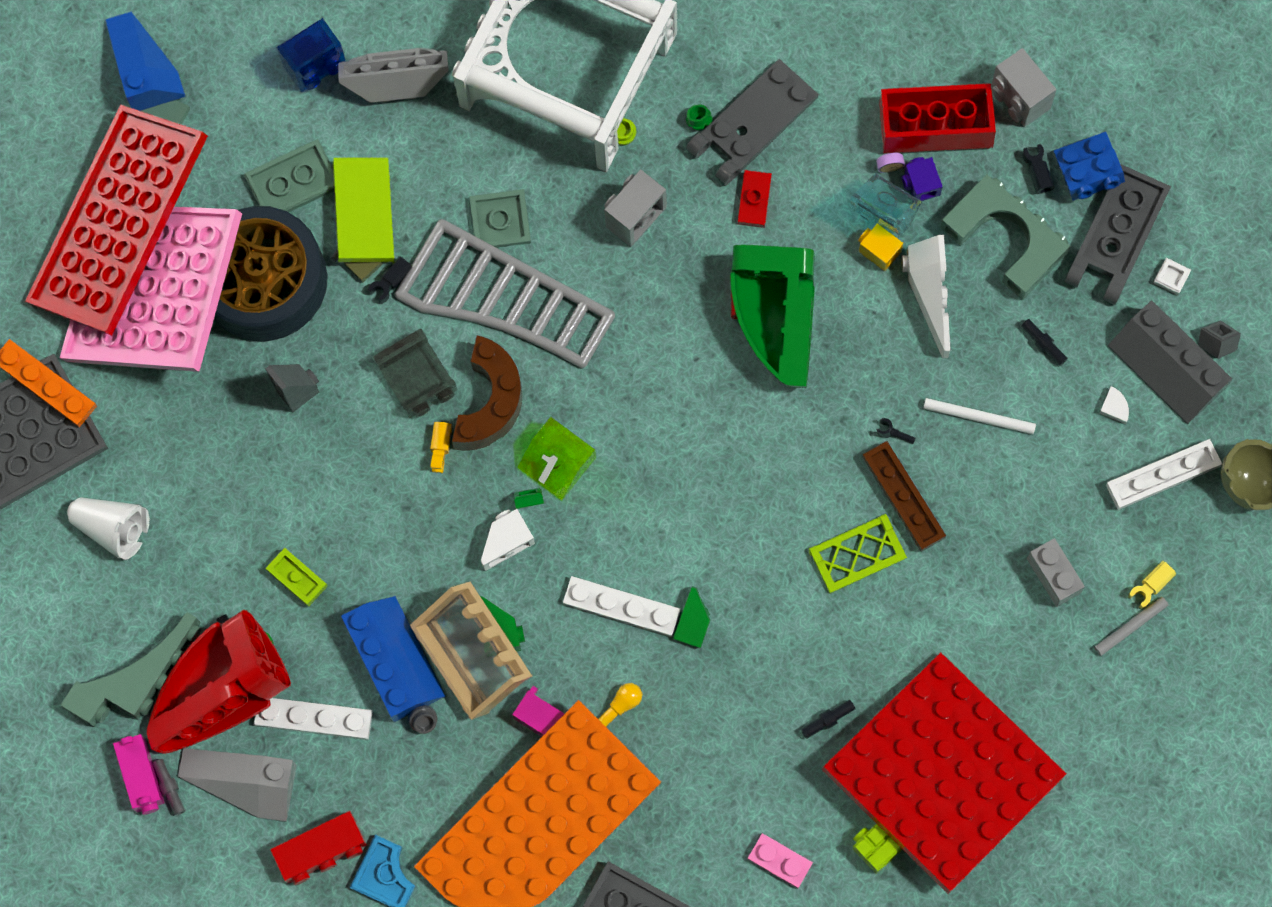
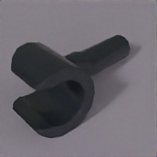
M880 419L881 424L889 426L887 431L876 429L880 437L889 438L893 436L914 444L915 437L893 428L892 422L889 419Z

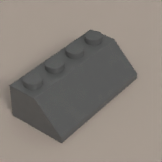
M1152 300L1108 344V347L1187 425L1217 398L1232 381V378Z

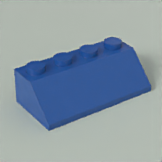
M396 596L366 603L341 616L393 722L410 715L419 706H428L446 697Z

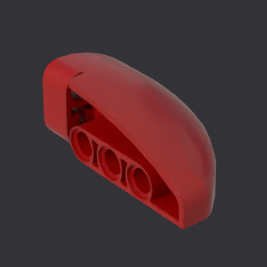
M242 610L223 624L218 622L212 624L179 658L160 690L147 726V737L151 750L163 754L171 753L227 731L268 709L271 705L270 699L291 686L288 672L279 653L250 612Z

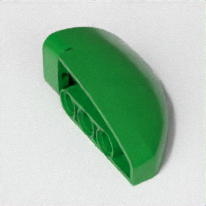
M734 245L732 270L730 273L731 292L738 322L747 342L767 370L783 385L807 388L815 294L814 250L798 247Z

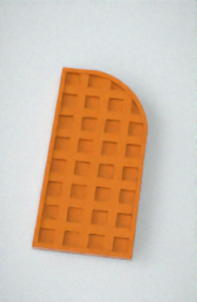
M578 700L414 867L444 898L459 907H533L547 899L658 787L661 781Z

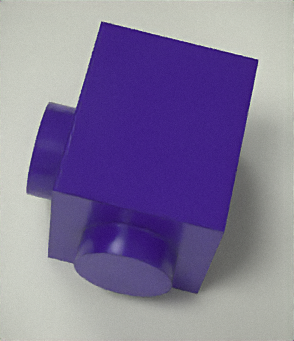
M918 157L911 160L906 165L904 175L901 178L905 191L911 192L914 203L941 196L943 186L933 158L924 159V157Z

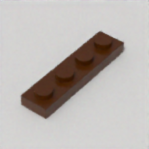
M888 441L864 453L862 458L919 550L922 552L945 539L946 534Z

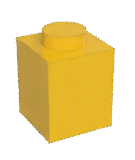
M878 223L872 230L867 228L858 240L860 242L859 253L884 272L902 252L904 244Z

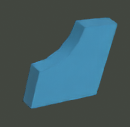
M375 835L350 888L389 907H406L415 889V885L408 881L401 871L399 857L402 847Z

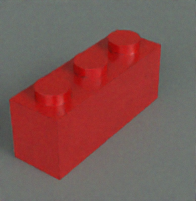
M348 811L270 850L284 881L288 884L293 882L294 885H299L309 880V874L320 869V872L328 871L337 865L335 861L345 856L349 860L362 854V848L367 846L353 814L351 811Z

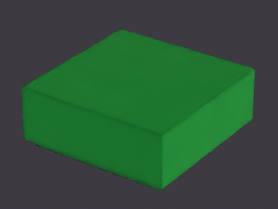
M535 488L515 492L514 501L516 509L544 504L542 489Z

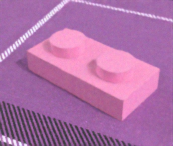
M763 833L748 857L749 861L797 889L813 862Z

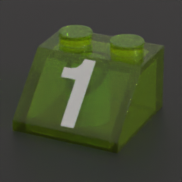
M550 416L532 439L517 468L562 501L596 459V451Z

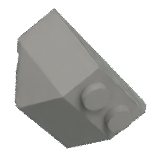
M427 48L369 53L352 58L348 62L338 63L339 83L370 103L424 97L449 71L447 51H436Z

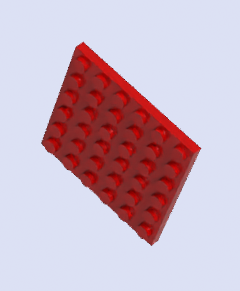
M942 653L937 655L822 768V771L947 894L1067 774Z

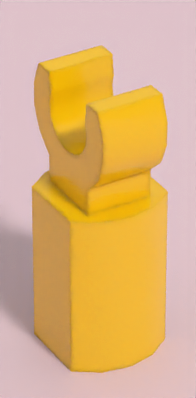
M434 422L430 447L431 452H433L431 459L432 472L443 473L445 454H449L452 424Z

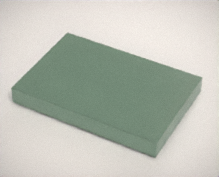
M318 139L244 173L259 206H271L287 212H291L334 191L333 167Z

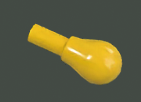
M634 683L622 685L610 703V707L598 719L607 727L618 715L621 716L626 711L638 706L643 695L640 687Z

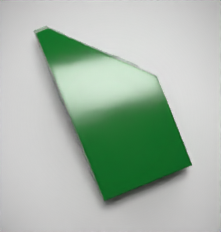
M691 587L674 639L701 648L711 619L697 587Z

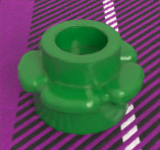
M701 104L690 107L687 111L686 124L694 130L706 128L713 119L710 110Z

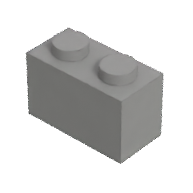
M1055 538L1029 553L1027 560L1056 607L1081 594L1085 586Z

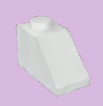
M518 509L512 512L506 510L497 515L496 521L492 522L481 558L485 571L535 544L534 538Z

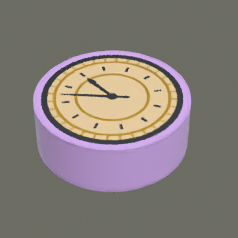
M900 153L885 154L876 161L880 173L898 171L905 167L904 157Z

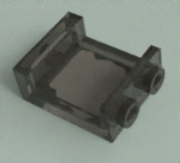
M421 328L373 356L376 366L409 419L413 416L418 418L430 411V406L438 401L440 403L447 402L455 395L454 392L457 391L456 383L445 370Z

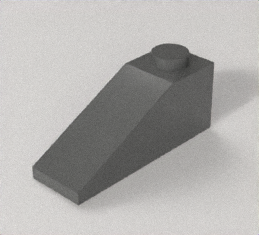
M300 364L269 365L265 368L276 392L292 412L319 393L316 385L319 380L310 369L305 371Z

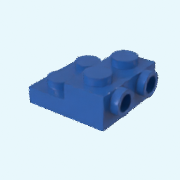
M1107 132L1054 150L1072 201L1089 198L1096 192L1104 189H1114L1125 182L1122 167Z

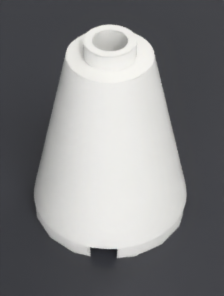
M80 497L73 501L67 510L69 522L117 558L125 560L137 553L142 545V542L137 541L142 531L147 533L150 518L148 510L138 504Z

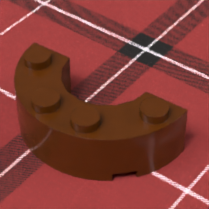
M478 335L476 336L471 365L473 371L483 374L491 382L492 394L488 403L480 411L470 415H458L452 439L454 450L470 451L485 448L501 437H504L515 424L522 406V386L519 372L513 359L500 345Z

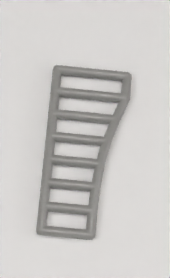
M444 219L438 220L412 263V268L395 292L396 299L421 313L479 323L507 332L531 342L579 368L587 366L615 318V313L611 309ZM445 232L458 239L423 300L408 292ZM469 245L482 252L451 306L433 304L466 247ZM491 258L506 265L479 312L462 309ZM515 271L530 278L506 320L490 316ZM541 284L554 292L533 328L528 330L516 325L537 287ZM565 297L578 305L559 338L554 342L541 334L561 300ZM589 310L602 318L579 355L566 348L585 313Z

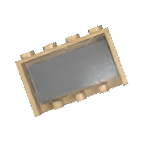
M471 582L451 587L410 624L418 641L422 643L433 664L438 668L448 687L453 691L463 710L471 720L488 714L490 710L521 683L532 677V674Z

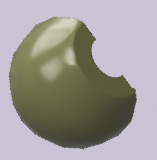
M1246 439L1232 448L1223 460L1221 468L1223 487L1232 500L1245 509L1269 510L1272 508V444L1263 440Z

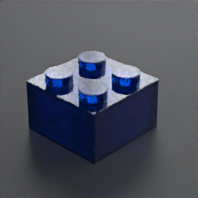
M323 18L277 47L284 69L301 92L306 89L312 90L321 83V79L329 74L331 76L338 74V63L346 61L340 41Z

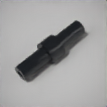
M1027 319L1021 325L1036 341L1035 345L1042 352L1046 351L1059 366L1067 361L1068 358L1053 343L1055 340L1047 332L1044 334L1030 319Z
M849 699L831 711L827 709L819 714V718L803 727L801 732L808 739L824 728L828 730L838 724L837 720L856 708Z

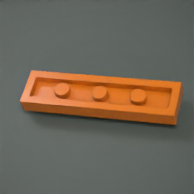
M9 339L0 349V368L79 428L97 407L95 402Z

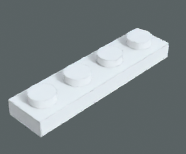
M1208 439L1109 481L1106 487L1117 509L1120 510L1221 467L1222 462L1211 440Z
M571 576L563 600V605L669 637L673 636L680 613V608Z
M272 698L270 699V707L255 715L254 725L258 727L369 740L373 711Z

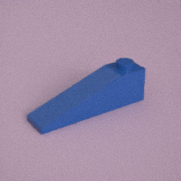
M132 12L105 19L125 95L132 109L141 111L186 97L178 71Z

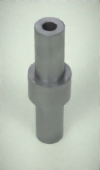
M156 760L152 764L160 780L159 788L162 795L167 796L174 815H180L186 810L177 792L179 790L175 778H171L164 760Z

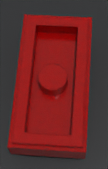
M744 171L737 225L765 228L772 173Z

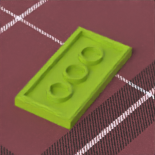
M333 158L338 262H393L394 244L388 158Z

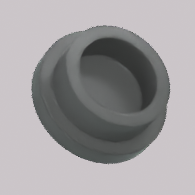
M423 705L415 708L410 713L408 721L414 731L426 734L435 728L437 714L432 707Z

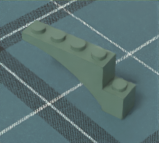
M186 612L175 629L146 656L109 676L86 683L76 681L61 706L95 727L97 722L102 723L110 711V708H108L110 703L138 720L142 715L146 716L154 705L152 700L158 690L162 689L168 678V673L184 654V648L188 642L193 643L198 637L201 630L198 626L201 622L197 617Z

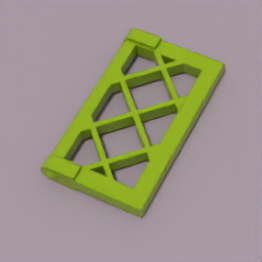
M886 514L808 549L830 594L907 559ZM879 525L882 526L885 532L883 539L866 534L868 530ZM857 535L862 536L857 551L841 546V543ZM864 538L881 543L876 558L860 552ZM883 545L891 546L895 555L880 560L879 556ZM831 547L837 548L832 563L823 560L820 552ZM839 549L855 554L851 569L834 564ZM858 556L875 561L874 565L858 572L853 571ZM832 568H836L849 573V575L834 582L830 573Z

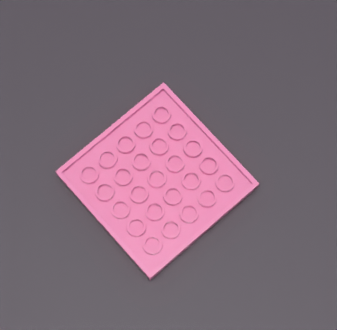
M174 207L113 335L105 334L70 320L60 359L65 362L199 372L242 213L237 209Z

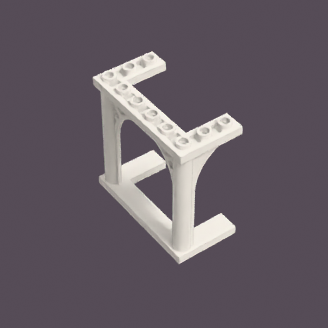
M490 0V8L487 14H482L478 21V31L475 37H470L464 50L466 54L462 62L457 61L452 72L459 106L470 111L475 100L489 99L499 101L595 142L597 168L607 172L619 149L617 130L656 53L666 57L677 35V2L665 0L663 4L656 0H593L652 26L604 119L531 86L513 68L507 51L508 33L519 12L534 0ZM505 16L510 17V20L504 21L503 19ZM494 38H500L501 41L498 46H490L494 44ZM498 53L502 56V60L496 65L489 66L483 63L484 57L488 54ZM503 68L508 70L507 76L500 72Z

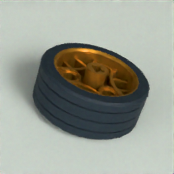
M252 206L238 209L242 213L224 279L225 283L236 277L237 288L221 291L214 320L234 336L250 341H271L284 338L307 324L323 302L328 278L324 257L311 230L299 218L289 212L271 206ZM263 239H275L274 247L261 246ZM238 254H246V257L243 260H234ZM285 261H293L289 268H281ZM289 286L293 292L282 300L278 296ZM253 296H261L257 303H249Z

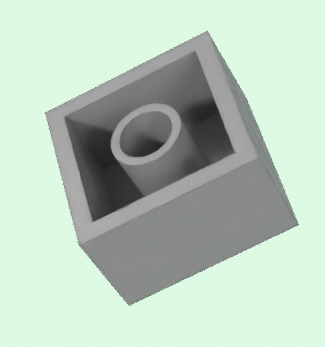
M1023 48L996 66L991 84L993 96L999 102L1003 101L1009 108L1008 113L1016 123L1020 121L1024 127L1051 109L1057 90Z
M641 169L636 175L631 174L623 183L622 191L617 196L613 194L604 205L606 228L630 247L635 244L667 208L666 189Z

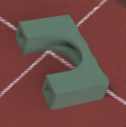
M986 174L942 219L940 228L961 246L987 221L1005 219L1018 225L1026 236L1028 248L1024 255L1005 273L1002 283L1024 300L1067 255L1070 245L1065 236L1059 232L1052 231L1047 226V222L1042 216L1030 212L1021 198L1018 196L1013 197L1008 193L1005 185L999 179H992Z

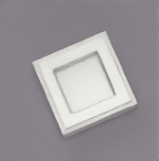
M1166 258L1153 284L1179 295L1191 269Z

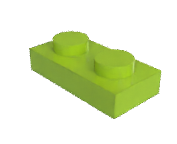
M286 548L265 568L308 607L328 586Z

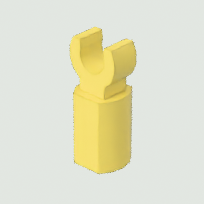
M1161 561L1142 581L1143 586L1134 587L1128 597L1131 599L1135 594H1142L1144 601L1139 607L1141 609L1145 608L1150 603L1151 594L1157 595L1176 575L1175 570L1166 562Z

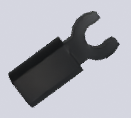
M1037 144L1036 150L1038 155L1031 156L1026 147L1023 149L1022 157L1026 163L1030 164L1028 169L1036 193L1041 194L1052 191L1055 187L1047 163L1042 159L1044 148L1041 144Z
M399 256L381 275L382 279L373 282L369 286V294L372 295L378 289L383 290L379 301L381 304L385 303L389 299L390 290L392 288L395 289L412 268L411 264Z

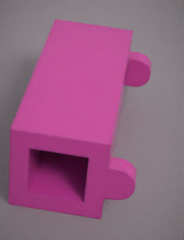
M532 686L512 715L516 721L542 737L564 713L536 696L538 688Z
M139 734L133 737L122 738L121 741L113 743L132 809L137 813L142 812V815L158 811V806L165 804L159 788V782L146 739Z

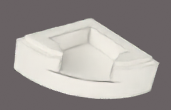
M1111 386L1100 414L1126 424L1129 416L1127 401L1120 391Z

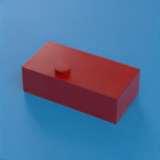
M991 83L881 89L879 106L883 153L993 148L996 127Z

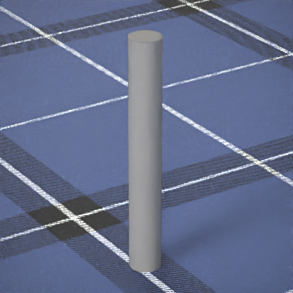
M1160 597L1096 645L1094 649L1100 656L1104 655L1169 606L1167 601Z

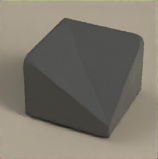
M1220 320L1201 328L1198 345L1219 359L1237 350L1241 333Z

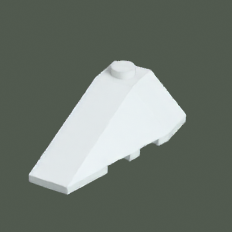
M937 235L908 246L906 255H902V271L908 272V281L942 358H948L950 353L949 316L944 308H947L948 294L946 286H942V282L945 281L946 271L944 235Z

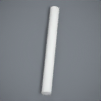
M928 398L925 399L923 408L1032 435L1036 427L1035 423Z

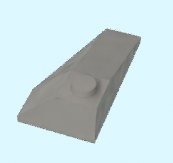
M183 748L178 777L258 818L287 822L297 765L293 760Z

